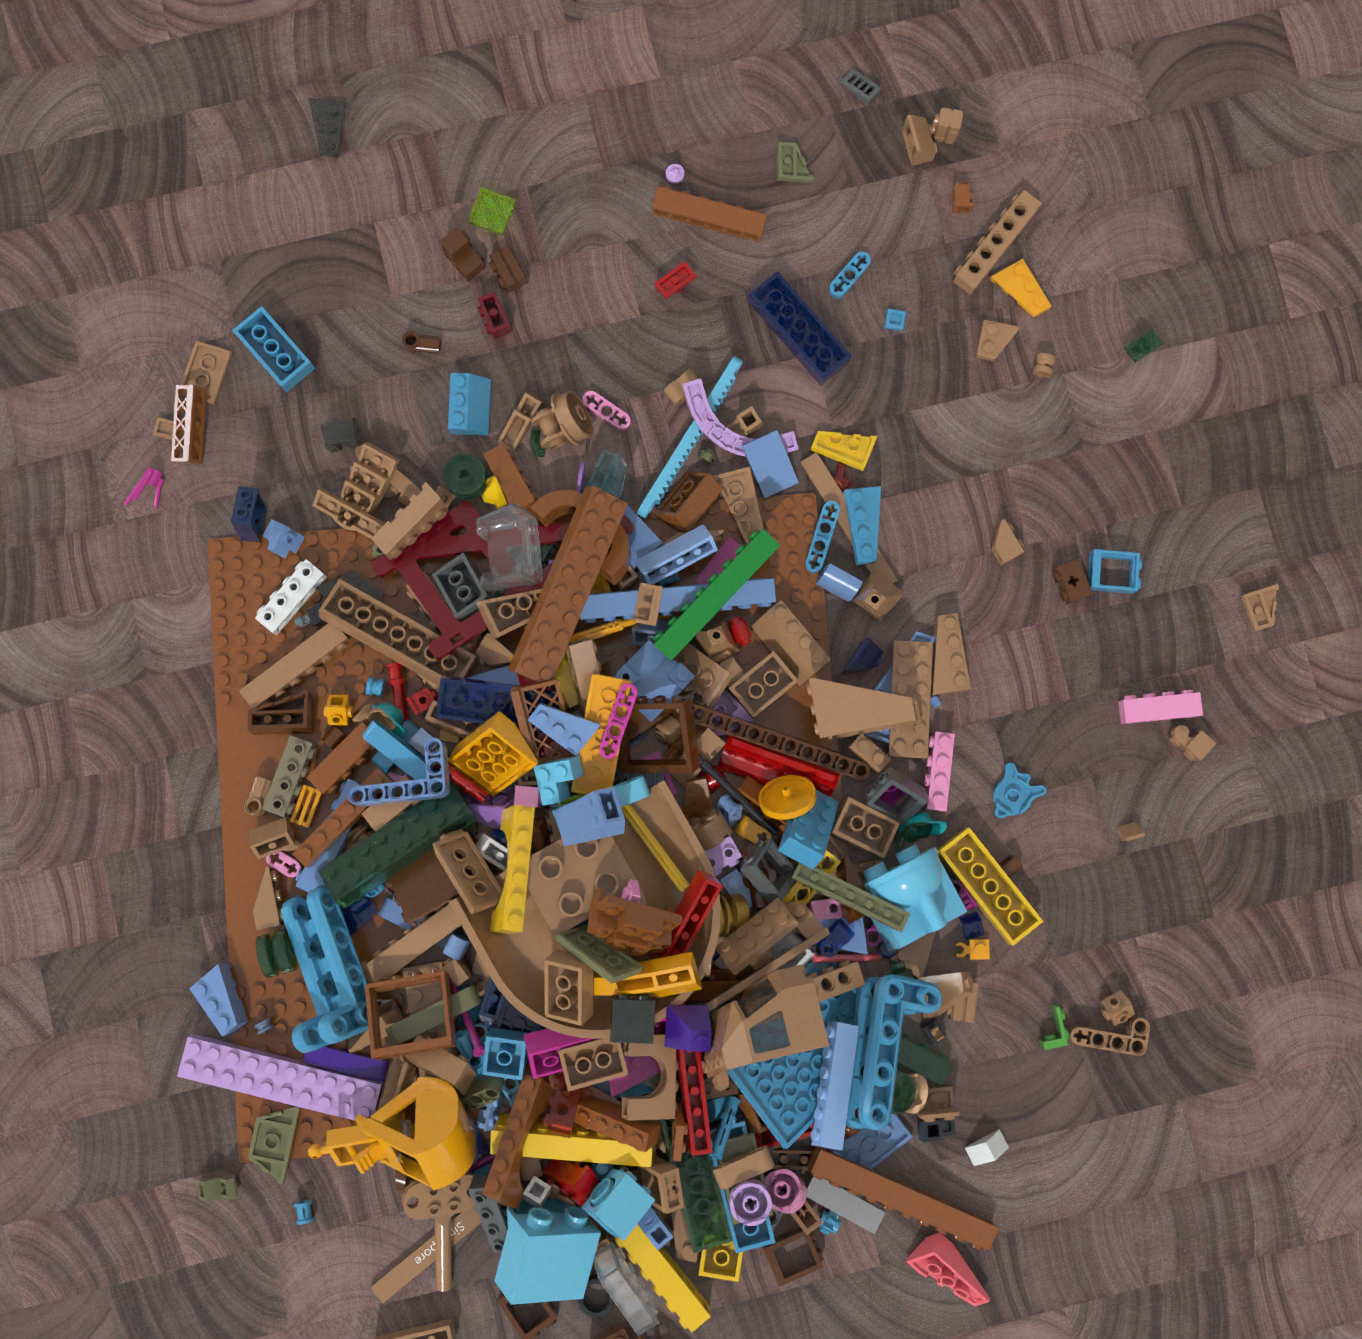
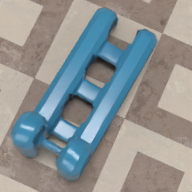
M318 886L309 891L307 900L300 896L288 899L282 905V918L317 1014L316 1017L295 1026L292 1032V1042L300 1052L309 1053L369 1030L365 993L367 981L335 893L327 886Z
M899 975L867 977L864 979L865 985L857 989L853 1025L859 1026L846 1120V1126L852 1129L867 1128L869 1130H881L888 1125L892 1111L903 1016L917 1012L933 1013L942 1004V993L935 984ZM872 988L874 989V996L871 994ZM926 994L928 996V1002H926L925 1000ZM884 1027L887 1028L886 1035L884 1034ZM866 1028L869 1029L868 1036L866 1035ZM861 1068L864 1070L863 1077L860 1074ZM879 1068L882 1070L881 1076L878 1074ZM856 1109H858V1117H857V1118L855 1117V1110H856ZM874 1110L876 1111V1118H875V1119L873 1118V1111H874Z

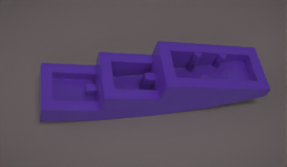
M328 1045L315 1051L304 1053L302 1062L378 1081H384L389 1063L387 1060H375L365 1054L350 1053L346 1049Z

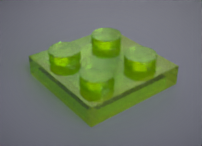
M480 187L467 222L468 224L503 236L516 205V200Z

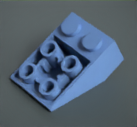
M615 787L595 790L554 811L564 846L620 835L625 832V818Z

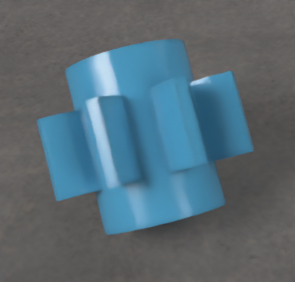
M830 1209L828 1212L823 1210L819 1216L823 1222L820 1225V1231L828 1236L830 1231L835 1234L842 1221L838 1218L839 1214Z

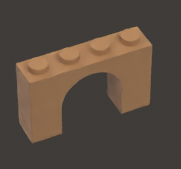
M654 1033L653 1044L623 1043V1055L651 1056L657 1061L661 1071L660 1082L652 1093L646 1096L622 1097L621 1118L625 1120L675 1119V1111L678 1110V1105L675 1101L678 1090V1082L676 1080V1071L678 1070L677 1049L664 1046L665 1033Z

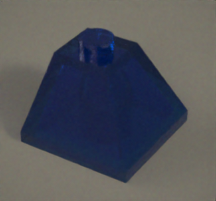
M866 637L841 673L847 675L871 670L874 666L878 668L884 659L881 657L883 651L870 638Z

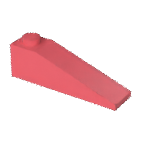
M939 1232L926 1237L907 1258L906 1262L924 1277L929 1275L937 1280L936 1284L943 1287L945 1285L953 1289L956 1296L971 1305L978 1306L990 1301V1297L959 1251L942 1233Z

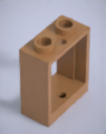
M655 1155L652 1167L638 1166L641 1186H646L652 1192L650 1196L655 1199L652 1204L654 1207L666 1214L684 1208L678 1167Z

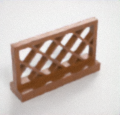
M558 678L521 687H510L520 732L538 760V764L574 756L569 751L562 752L558 750L559 743H556L554 747L546 743L547 734H545L542 740L536 737L534 731L537 727H532V723L528 721L529 713L533 707L536 708L538 706L536 702L541 695L550 700L548 706H551L554 702L561 707V710L566 712ZM555 684L557 691L553 698L543 693L546 686ZM533 690L538 695L531 702L525 698L524 691ZM542 745L552 750L549 756L540 758L539 750Z

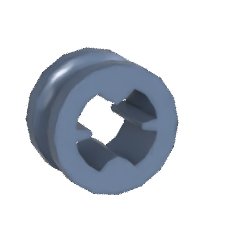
M271 1018L254 1026V1028L258 1029V1035L274 1027V1024L270 1023Z

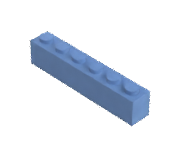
M352 779L343 782L340 787L341 794L338 799L334 800L331 806L332 813L348 798L349 791L353 787L360 786L361 783ZM356 823L311 868L304 867L303 870L299 871L295 879L298 881L296 887L309 892L318 886H326L349 839L347 835L353 831Z

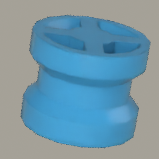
M369 676L366 685V695L371 696L375 694L377 697L382 698L386 688V679H375V677Z

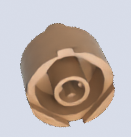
M715 807L708 809L702 817L695 816L688 821L705 851L724 842L726 834L729 836L732 834V830L722 812Z

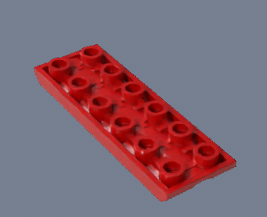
M731 735L728 736L718 762V766L721 769L744 778L749 776L763 785L782 776H802L809 779L817 791L831 797L840 777V774Z

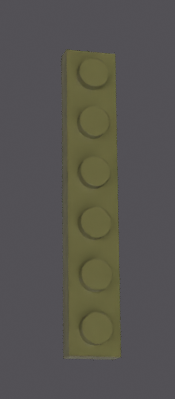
M799 863L792 876L793 880L902 933L911 914L817 867L812 870Z

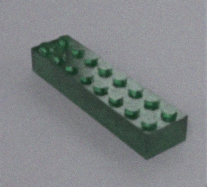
M450 781V792L446 797L420 801L319 869L318 872L334 902L345 909L434 849L433 843L440 841L441 835L458 829H464L478 818L460 788L453 781ZM441 787L440 789H438V790L435 791V792H436V793L440 792L443 787Z
M678 1079L675 1101L682 1105L680 1081ZM657 1086L650 1087L651 1093L657 1088ZM674 1119L658 1120L668 1162L679 1168L684 1208H681L680 1211L691 1251L696 1253L732 1242L720 1188L712 1171L714 1164L712 1157L709 1156L710 1153L690 1155L686 1140V1152L682 1153L681 1161H673L671 1139L672 1122H674Z

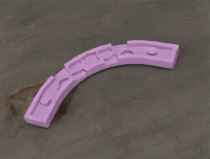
M701 378L683 383L682 387L687 405L700 430L721 448L737 455L746 456L741 445L757 438L741 436L720 423L709 406ZM794 431L779 434L786 453L798 450Z

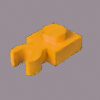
M968 939V945L962 942L955 943V946L963 948L961 953H955L957 957H964L966 954H969L970 960L990 959L989 939Z

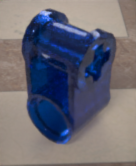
M838 919L829 928L830 935L817 943V947L825 957H833L854 937L855 932L842 919ZM826 943L831 946L829 950L824 946Z

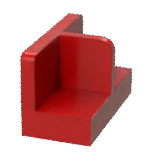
M684 261L655 282V291L657 293L660 292L665 300H667L676 292L682 293V288L696 279V275Z

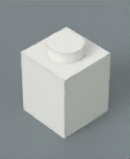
M534 1176L523 1193V1200L536 1208H542L551 1193V1186Z

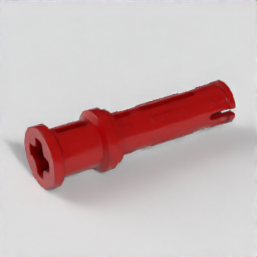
M400 663L387 664L386 668H388L390 678L388 684L392 688L393 703L402 711L404 715L403 721L408 720L403 685L406 682V679L403 678V665Z

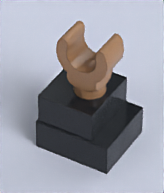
M936 1018L920 1026L930 1044H934L946 1036L945 1031Z

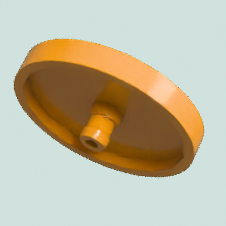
M787 775L768 782L761 789L758 799L760 808L765 815L774 819L787 820L807 813L814 806L817 795L815 786L809 779L797 775Z

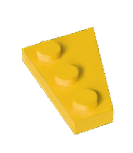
M818 431L810 450L863 471L877 436L871 435L866 437L860 434L843 435L837 432Z

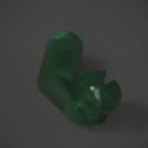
M533 429L531 430L529 442L533 456L536 458L544 457L545 448L539 447L541 432Z

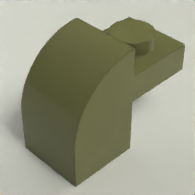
M235 1174L217 1175L197 1180L199 1200L208 1202L221 1198L225 1200L236 1199L238 1186Z

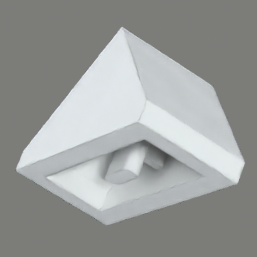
M1000 1129L964 1148L973 1165L976 1166L996 1161L1009 1147Z

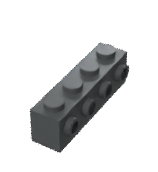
M475 1175L469 1186V1195L473 1199L475 1210L480 1217L482 1228L486 1232L488 1243L491 1245L493 1253H502L508 1230L507 1206L501 1205L482 1195L488 1175Z

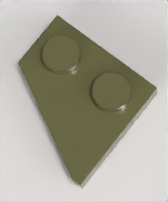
M778 142L777 181L812 183L814 181L813 175H810L806 167L807 163L804 157L801 156L797 143Z

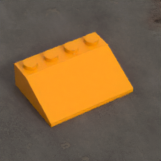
M500 711L458 743L448 759L449 763L470 779L475 780L476 784L486 792H489L493 797L538 764V760L515 723Z

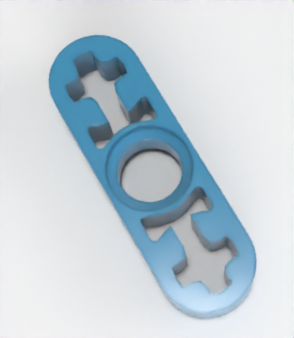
M858 252L831 282L829 293L833 298H842L868 269L871 262L868 253ZM864 258L865 264L862 263L857 269L856 266L859 259L862 260ZM845 272H854L855 278L852 280L847 279ZM843 281L844 284L841 287V292H835V287H838Z

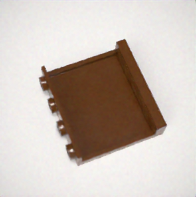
M441 820L378 855L381 863H379L380 868L388 876L387 884L395 892L394 900L403 910L401 916L405 923H409L414 927L418 926L417 920L460 896L435 855L433 843L440 841L441 835L450 832L447 825ZM455 853L457 858L462 859L460 853ZM465 869V872L470 875L468 869Z

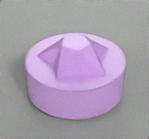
M679 164L670 165L666 169L667 181L671 184L681 183L684 179L683 167Z

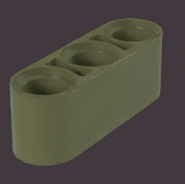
M486 1075L473 1081L464 1096L458 1093L466 1113L498 1100L505 1079Z

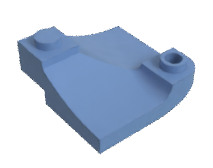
M650 640L614 676L623 679L622 675H626L628 680H632V684L637 687V697L647 696V698L664 695L665 698H672V696L678 695L695 677L682 663H678L675 660L670 661ZM664 709L639 711L652 722Z

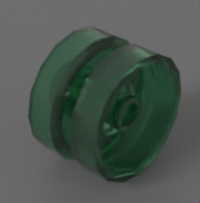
M467 453L457 454L450 458L443 470L444 481L448 489L459 499L473 500L481 496L486 489L488 474L482 462L474 455Z
M287 929L275 931L273 937L270 934L256 937L258 962L267 979L278 976L280 970L284 973L297 970V957Z

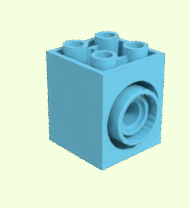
M612 1168L606 1177L594 1188L590 1197L581 1208L607 1232L624 1241L654 1203L655 1199L650 1196L652 1192L646 1186H641L636 1182L637 1178L631 1172H626L622 1168L620 1170Z

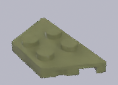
M297 1106L257 1117L249 1149L248 1159L254 1164H258L265 1173H269L281 1185L285 1183L301 1107Z

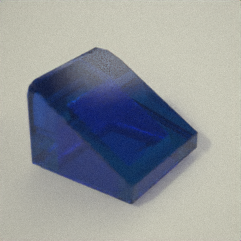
M978 912L965 914L963 917L959 916L965 940L984 935L982 920Z

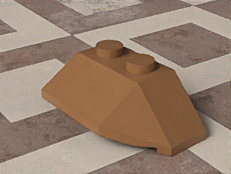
M405 1056L391 1058L376 1111L416 1082V1066L409 1062Z

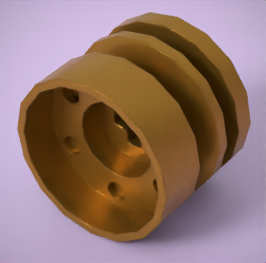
M741 893L720 895L721 918L718 937H725L726 935H731L749 921L750 912L748 903Z

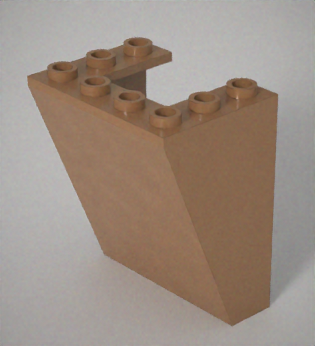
M809 678L810 683L807 684L809 696L812 695L811 711L812 715H816L817 723H814L816 735H819L822 739L828 737L829 740L923 723L919 701L911 697Z

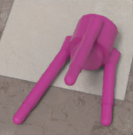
M148 467L141 480L127 497L124 505H128L132 498L136 501L146 484L152 487L157 484L154 508H157L161 486L164 482L161 479L162 473Z

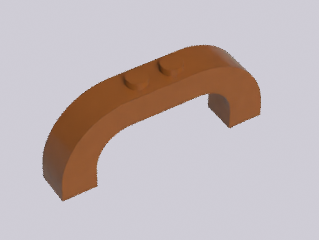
M559 490L548 493L530 506L532 514L547 527L561 515L574 514L582 493L572 490ZM619 524L611 542V551L604 559L600 568V574L613 585L619 582L625 575L631 562V548L628 536L621 524Z

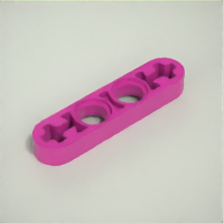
M625 683L621 686L599 749L602 757L606 759L616 756L635 703L638 690L632 683ZM628 687H631V691L634 693V695L629 696L627 701L631 702V705L626 702H619V698L624 700L625 693L623 689L627 690ZM625 706L628 711L627 715L624 717L618 716L616 713L617 707ZM612 725H618L621 728L619 735L614 736L610 733L609 729ZM606 736L612 740H618V743L613 742L612 749L614 752L606 754V750L603 749L604 746H608L610 741L609 739L606 740Z

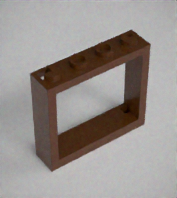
M664 695L647 698V696L636 697L632 710L679 709L685 759L631 760L626 727L618 756L620 773H693L700 768L692 699L683 698L680 695L672 696V698H665Z

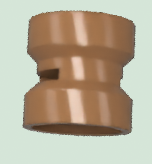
M1038 353L1036 357L1037 365L1034 367L1033 374L1044 378L1051 377L1053 373L1052 365L1055 364L1056 357L1048 353Z

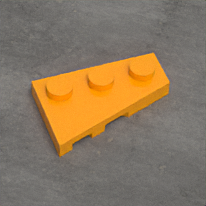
M1023 259L990 277L993 283H997L1007 295H1011L1033 317L1052 307Z

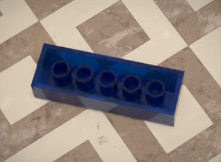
M778 271L749 294L748 303L820 386L850 363L852 355Z
M443 675L440 678L436 718L483 724L500 711L515 723L519 729L510 687L521 686ZM545 689L543 693L553 698L557 690ZM533 690L524 691L525 698L531 702L538 695ZM541 695L536 705H539V703L548 705L550 700ZM554 702L551 705V707L557 709L560 708V706L555 704ZM534 707L530 711L529 715H531L532 712L535 710ZM536 728L535 730L538 732H543L539 728Z

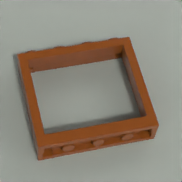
M432 969L427 974L414 972L410 974V977L403 978V976L399 975L391 977V980L375 979V981H371V984H365L372 1059L382 1060L457 1047L450 980L447 972L442 971V969ZM441 981L447 1037L382 1048L377 992Z

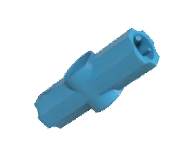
M467 1029L459 1030L455 1033L456 1048L460 1055L469 1060L468 1064L477 1074L474 1080L486 1076L482 1075L484 1056L475 1057L473 1061H470L474 1056L472 1053L474 1047Z

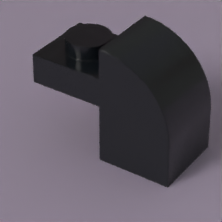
M918 1117L919 1140L932 1142L944 1140V1136L956 1135L954 1120L935 1118L936 1121L924 1122L923 1119Z

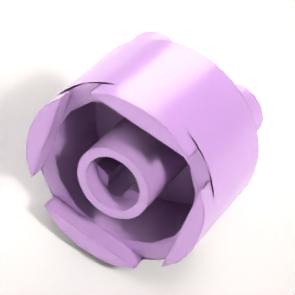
M750 1178L732 1186L730 1190V1209L737 1221L747 1226L759 1225L765 1221L771 1211L772 1201L767 1187L760 1180ZM751 1198L753 1205H749L747 1199Z

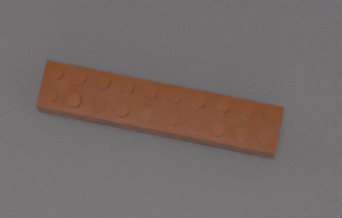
M595 486L585 487L508 670L537 683L554 679L628 505L627 502Z

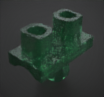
M1152 328L1124 349L1130 359L1136 363L1163 345L1164 342Z

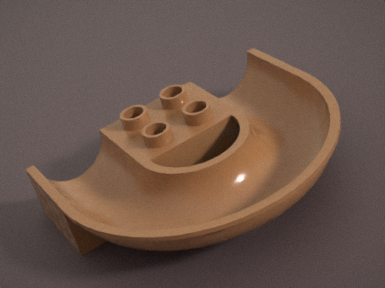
M664 780L649 789L650 796L631 803V806L689 884L692 882L698 869L715 876L703 847ZM625 816L624 834L564 846L561 838L530 856L523 932L512 934L490 932L492 911L495 910L497 905L471 915L461 897L449 902L489 976L504 997L516 1009L534 1022L564 1035L592 1039L610 1038L612 998L617 999V996L593 995V1016L582 1026L545 1017L544 960L556 950L571 953L555 941L556 935L571 929L589 918L591 900L599 887L606 888V896L611 895L621 898L623 889L627 887L630 879L638 880L641 895L639 898L640 904L665 910L666 906L673 907V913H675L686 891L681 893ZM506 871L495 877L502 890L504 888ZM481 887L475 888L478 892L483 893V889ZM720 895L717 896L687 953L693 952L700 980L704 977L717 946L721 918ZM649 950L642 956L633 955L632 952L625 953L635 961L642 962L648 961L653 952ZM693 991L664 997H650V1000L655 1001L654 1024L666 1017V1004L681 1005ZM629 996V999H638V996Z

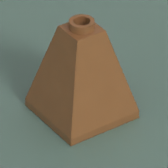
M874 569L861 585L852 601L881 623L904 595V592ZM872 596H877L879 601H874Z
M726 616L707 623L693 637L697 649L709 658L727 648H730L732 655L740 652L729 630Z

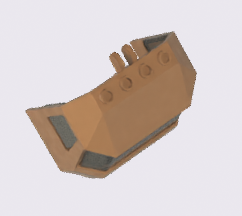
M803 965L773 971L747 987V991L737 999L713 1012L711 1019L710 1051H704L702 1069L705 1074L707 1073L708 1078L713 1077L714 1089L722 1091L729 1087L727 1071L730 1069L829 1046L815 985L811 977L806 978V969Z

